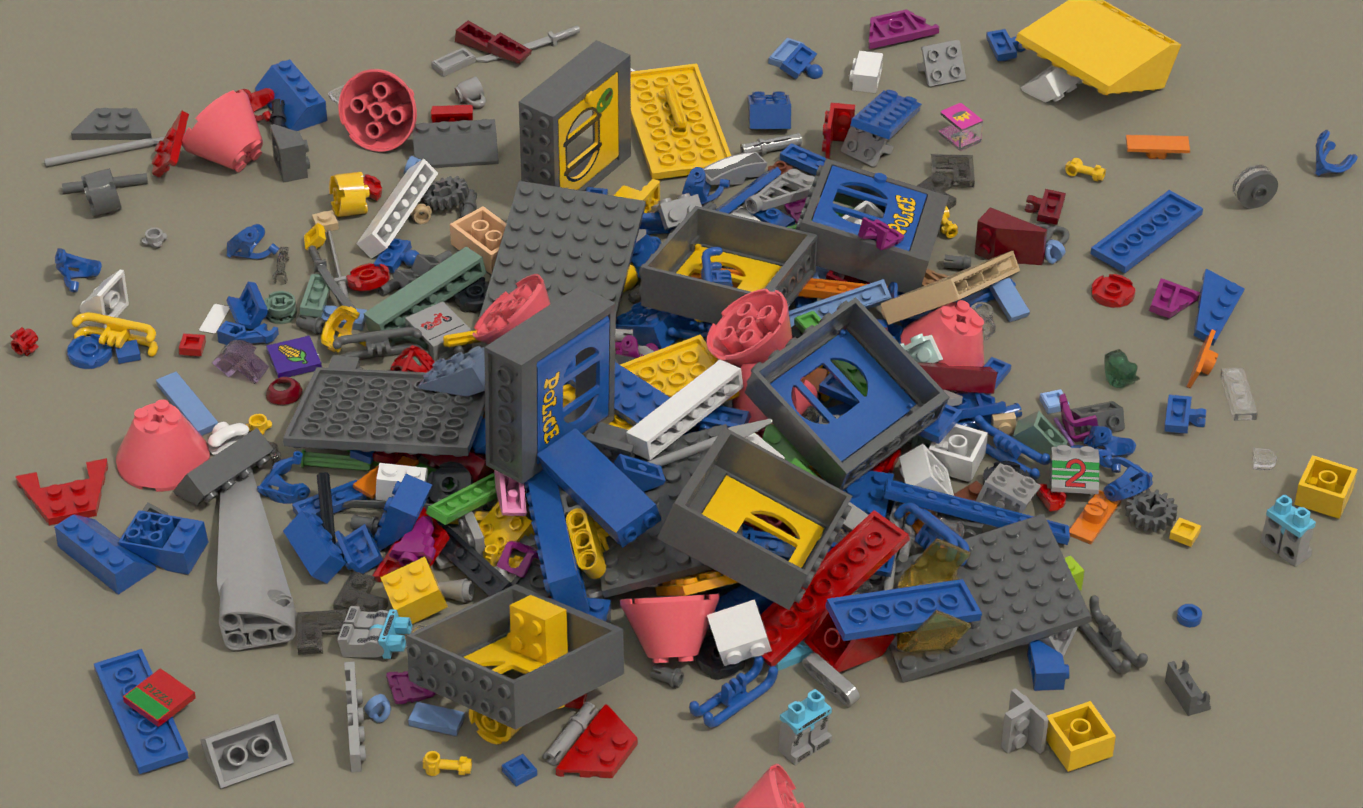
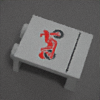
M443 301L405 318L406 327L418 328L422 332L421 338L429 345V355L434 362L455 355L454 349L456 346L445 347L443 345V337L445 335L471 331ZM466 344V345H460V346L463 347V350H466V349L472 347V344Z

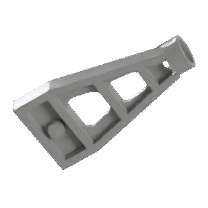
M790 169L788 172L778 176L758 194L748 197L745 200L746 209L754 214L760 210H767L806 198L809 195L815 177L806 175L797 169ZM786 186L796 191L788 192L781 189V187Z

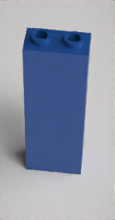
M576 428L537 454L542 469L622 548L662 520L657 505Z

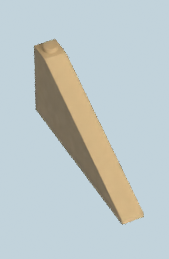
M1007 252L881 303L882 316L889 325L960 300L1017 273L1020 269L1014 252Z

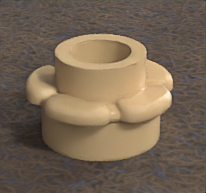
M418 204L412 211L411 216H413V220L418 224H425L430 220L432 210L425 204Z

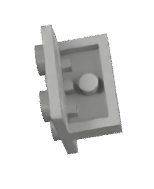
M959 40L921 47L923 62L917 63L918 71H925L928 86L966 79Z
M850 126L841 152L872 167H876L880 156L883 153L891 154L894 146L886 143V138Z
M1015 688L1011 690L1009 710L1005 713L1001 748L1006 753H1009L1028 743L1041 754L1045 750L1048 717L1042 710H1039L1032 704L1026 695L1021 694Z

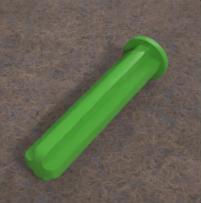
M302 449V468L305 465L369 471L371 468V464L351 458L350 455L306 452V449Z

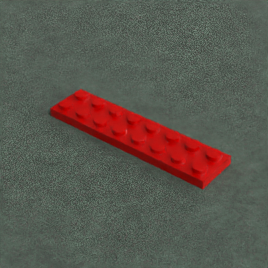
M873 510L826 554L799 604L794 601L790 610L774 602L760 615L772 650L761 655L764 658V662L770 667L779 663L813 631L818 619L826 609L827 599L853 594L910 540L909 534Z

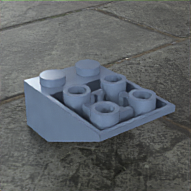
M474 347L465 354L459 352L448 360L444 358L437 360L433 363V368L423 375L424 379L418 385L419 389L462 396H470L485 391L484 347Z

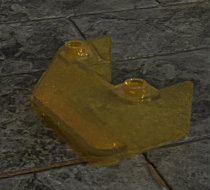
M936 538L903 573L898 588L959 580L957 569L970 557V552ZM935 610L917 630L897 633V648L906 653L949 650L971 628V624Z

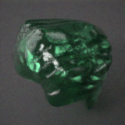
M1117 349L1105 354V375L1111 386L1123 388L1140 380V377L1136 376L1138 366L1135 363L1129 362L1122 350Z

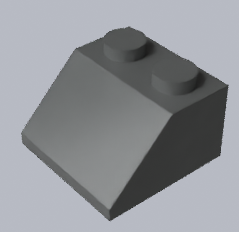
M275 124L270 125L273 158L283 183L308 178L307 169H310V162L308 156H306V152H309L307 140L302 139L300 132Z

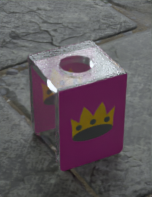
M962 103L941 111L940 115L952 124L939 130V134L959 151L981 143L983 120Z

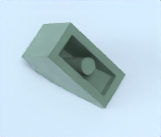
M1040 411L1019 420L1013 435L1016 440L1040 454L1047 453L1050 456L1051 447L1067 445L1068 442Z

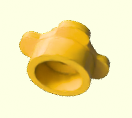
M254 414L249 418V423L245 425L249 427V431L258 428L262 435H264L265 431L272 427V422L267 420V417L263 414Z

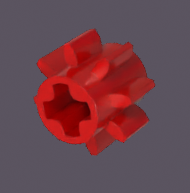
M21 327L10 335L13 339L11 347L17 354L22 355L24 353L28 356L39 347L36 344L38 336L30 328L24 330Z

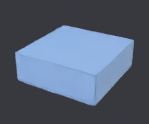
M1061 389L1040 393L1039 400L1047 414L1061 412L1059 396L1063 394Z

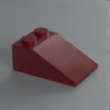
M990 207L977 221L975 255L990 260L1013 251L1018 264L1042 265L1044 263L1047 229Z

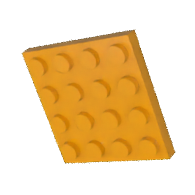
M713 569L663 582L662 585L655 587L657 596H686L737 583V581Z

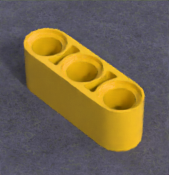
M580 508L573 509L567 514L566 524L577 564L590 579H598L605 573L606 564L595 524L584 510Z

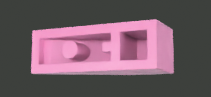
M494 470L496 493L502 515L526 516L524 483L521 484Z

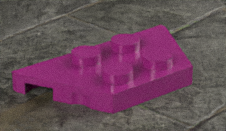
M907 9L871 17L868 48L873 49L939 34V26L937 24L933 26L926 24L925 18L917 16Z

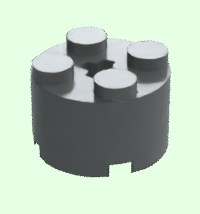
M110 168L81 176L93 217L122 208Z

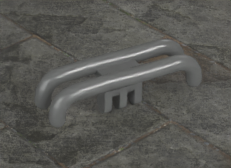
M414 327L344 335L333 341L335 349H340L345 344L366 342V350L339 354V356L357 357L359 360L398 355L404 349L411 347V345L424 350L420 345L416 344L390 346L389 338L413 336L416 339L421 338L422 332Z
M1092 595L1089 599V607L1093 618L1099 624V630L1096 633L1089 623L1081 625L1079 628L1117 673L1122 675L1128 673L1131 664L1138 668L1144 667L1148 661L1147 654L1141 653L1137 656L1121 637L1122 632L1120 629L1116 628V625L1108 615L1102 614L1098 596ZM1120 649L1128 660H1123L1121 663L1112 651Z

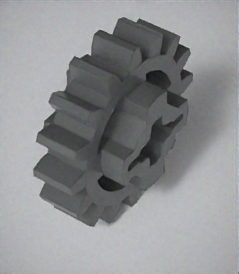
M449 176L446 179L441 178L440 181H433V184L429 186L423 198L425 204L430 208L432 207L433 210L438 208L443 210L446 207L450 209L452 205H459L460 201L466 200L465 196H469V188L464 178L460 179L459 176H456L453 179L452 176Z
M1148 488L1146 493L1141 492L1127 499L1125 515L1129 517V523L1136 522V528L1143 526L1144 531H1147L1148 528H1152L1153 532H1157V528L1165 531L1166 525L1172 527L1173 521H1176L1178 506L1174 504V498L1167 499L1168 493L1161 495L1158 489L1155 492H1151Z

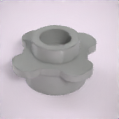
M150 228L145 232L146 237L142 239V243L144 245L149 244L151 247H160L163 240L167 239V234L163 233L160 228Z

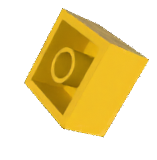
M1312 455L1298 484L1294 505L1340 519L1354 489L1358 469Z
M425 557L380 577L393 609L397 610L399 617H409L412 624L448 607L435 575Z
M529 595L509 605L511 650L543 664H547L568 653L566 609L533 595Z
M1091 701L1047 715L1046 741L1068 772L1113 757L1116 736Z

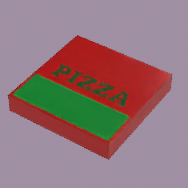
M161 668L123 696L125 704L158 727L196 699L193 690Z

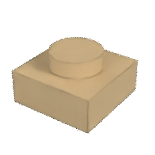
M333 210L312 214L314 226L320 223L324 226L325 232L327 230L339 229Z
M1015 413L992 414L991 425L1012 436L1016 427Z

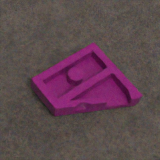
M1160 278L1149 311L1171 318L1195 303L1199 298L1200 292Z

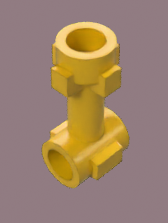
M1073 158L1065 166V171L1069 176H1075L1079 172L1092 176L1094 181H1103L1106 174V169L1101 168L1100 165H1096L1095 168L1085 166L1079 158Z
M946 206L941 221V232L948 238H953L958 233V226L948 220L950 213Z
M489 544L485 547V551H483V558L493 567L497 566L501 556L499 547L495 544ZM517 555L514 558L510 557L509 566L517 568L524 557Z
M429 751L423 757V769H425L426 774L429 776L438 775L441 769L458 770V775L471 774L472 758L461 756L459 760L440 759L438 752Z

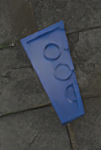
M1205 269L1202 277L1203 284L1200 290L1201 297L1198 303L1199 310L1196 316L1194 336L1205 341L1211 329L1216 332L1211 345H1214L1245 288Z

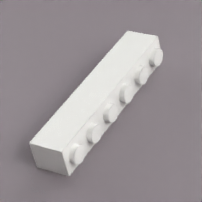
M422 159L407 170L356 243L371 259L388 248L438 175V172L425 159Z
M722 360L717 361L629 429L626 435L628 444L634 445L633 453L648 460L653 459L744 387L741 368Z

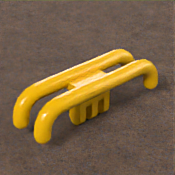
M91 312L81 313L71 322L73 327H78L85 321L107 325L106 328L96 326L82 327L75 332L74 339L83 335L98 334L101 335L99 344L105 345L107 342L108 346L113 347L115 344L116 348H122L126 341L137 340V344L149 347L147 352L149 356H155L158 351V345L154 341L156 331L151 325ZM130 330L147 333V336L130 334Z

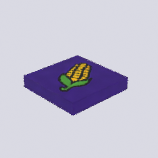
M310 336L266 345L267 353L278 378L315 371L316 367H322Z

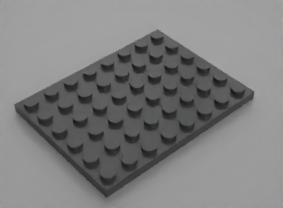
M518 181L480 317L505 291L508 294L518 287L516 285L518 281L533 274H539L543 278L551 304L576 287L581 286L615 302L617 317L645 210V201Z
M316 367L285 432L283 445L293 448L308 447L319 450L327 448L341 451L361 450L363 452L422 453L433 456H468L485 413V391L470 396H462L419 389L418 385L424 379L423 375L425 372Z
M727 424L683 435L653 459L718 436L723 427L728 429ZM709 449L661 466L666 480L665 483L644 491L657 505L662 519L660 522L623 548L610 535L606 537L609 549L606 551L604 548V552H602L606 571L601 577L602 592L605 598L713 570V568L658 539L674 502ZM636 454V459L643 460L646 462L650 461ZM742 525L737 532L741 536H743Z
M1044 514L964 539L970 549L969 558L964 566H958L956 563L960 554L959 547L952 560L948 561L945 559L948 544L938 547L933 554L926 551L908 557L906 562L896 561L893 589L963 579L982 612L980 621L894 633L895 638L889 645V649L903 683L1092 622L1091 614ZM872 575L866 580L864 585L867 593L883 591L885 576Z

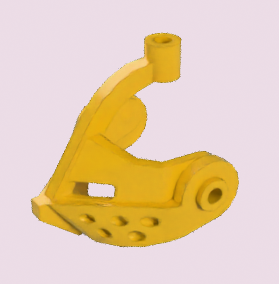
M342 305L338 307L325 322L321 334V343L328 347V350L340 353L342 348L335 349L333 347L335 331L339 332L338 337L352 334L353 323L358 319L360 313L351 306ZM343 320H346V323L343 325V327L339 328L338 325ZM359 342V344L366 347V342Z

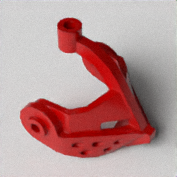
M264 88L253 93L248 89H241L247 93L253 112L265 107L274 100V91L270 88ZM268 110L263 112L262 115H255L256 121L265 119L266 122H269L271 113Z
M411 345V347L404 349L394 360L390 371L427 373L433 368L432 365L435 362L426 351ZM414 356L420 361L421 366L413 359Z

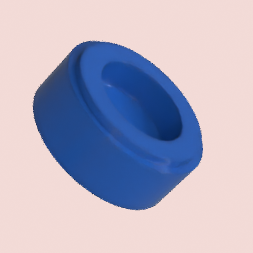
M1184 604L1179 607L1177 621L1181 625L1196 627L1201 623L1202 611L1198 606Z

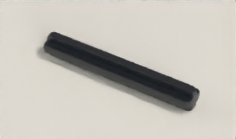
M320 472L317 474L320 516L323 521L321 525L332 535L331 540L335 544L336 536L330 475L328 472Z

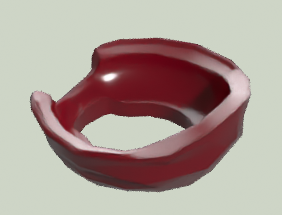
M280 377L268 386L266 398L272 404H291L300 398L302 387L293 378ZM276 383L291 384L288 389L278 391L273 387Z

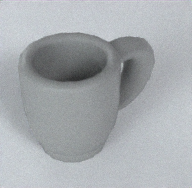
M476 76L461 82L454 88L460 103H468L473 105L474 108H481L485 105L486 98L484 97L483 87Z

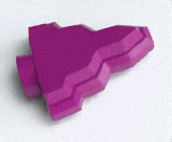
M422 516L416 522L412 531L404 534L401 541L393 546L389 556L399 561L403 567L423 557L426 558L428 564H431L436 552L433 547L435 540L431 536L434 530L432 517Z

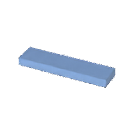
M177 372L156 379L158 388L201 435L212 432L218 421Z

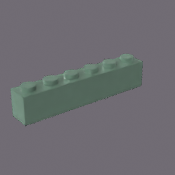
M467 246L363 313L368 330L374 332L405 328L406 317L446 301L485 275L486 270L483 257Z

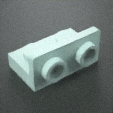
M919 334L910 339L911 343L904 345V343L900 344L917 363H937L943 360L932 335L923 336V334Z

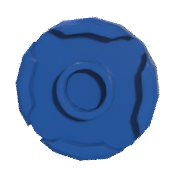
M90 334L91 337L83 335L71 341L67 348V355L70 363L75 367L94 369L103 366L111 359L112 347L108 346L107 342L105 345L99 344L101 335Z

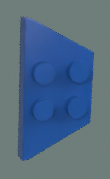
M977 392L958 393V395L963 396L962 404L952 406L962 411L961 419L967 418L968 420H974L977 415L984 416L1007 412L1004 401L995 403V397Z

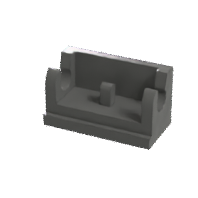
M1183 660L1182 667L1178 670L1175 661L1168 662L1165 682L1186 714L1190 716L1210 710V695L1207 691L1202 693L1188 673V662Z

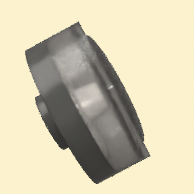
M1253 165L1243 170L1236 177L1232 189L1234 195L1244 207L1254 209L1265 205L1274 197L1278 190V181L1266 166Z

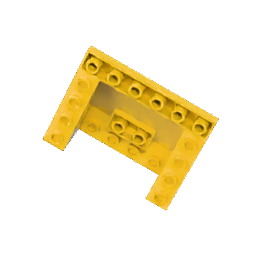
M1068 0L1018 32L1015 39L1022 44L1023 48L1035 51L1038 57L1050 60L1053 66L1067 70V74L1082 79V83L1094 86L1103 95H1109L1110 93L1120 94L1121 92L1132 93V91L1143 92L1144 90L1155 91V89L1164 88L1181 47L1180 43L1104 0Z

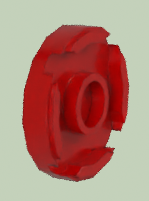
M368 263L350 271L351 275L346 276L349 288L356 291H368L383 286L390 279L388 267L384 264H379V267Z
M1109 274V277H1104L1103 275L1094 280L1091 294L1093 299L1103 306L1120 308L1127 306L1133 301L1135 287H1133V283L1128 278L1117 274Z

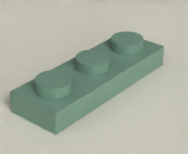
M311 274L300 305V315L313 318L322 317L331 290L319 274Z

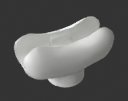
M227 422L218 423L213 428L212 435L208 439L209 451L213 455L218 454L247 435L249 427L243 423L229 425Z

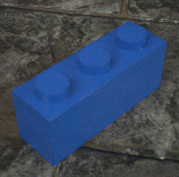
M301 510L283 532L310 575L324 583H328L346 564L341 556L342 551L332 542V535L321 525L323 521L316 514L312 513L310 515Z

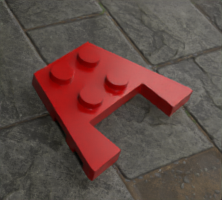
M107 458L86 462L89 479L75 480L69 483L54 484L49 487L40 488L37 472L16 476L18 487L24 490L29 500H32L35 508L49 526L59 524L73 514L87 518L97 516L102 496V486L105 483V473L108 471Z

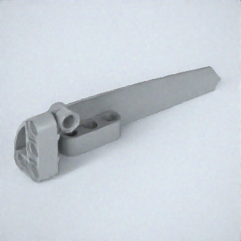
M251 473L244 479L240 477L235 479L236 483L228 490L220 489L217 587L220 596L219 625L224 643L231 650H242L290 641L295 636V623L298 620L294 601L291 597L262 500L257 491L253 473Z

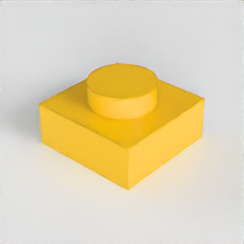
M317 223L304 235L306 250L310 246H315L317 249L324 244L326 240L325 228L320 223Z
M1179 517L1170 531L1169 539L1192 547L1200 534L1201 525Z

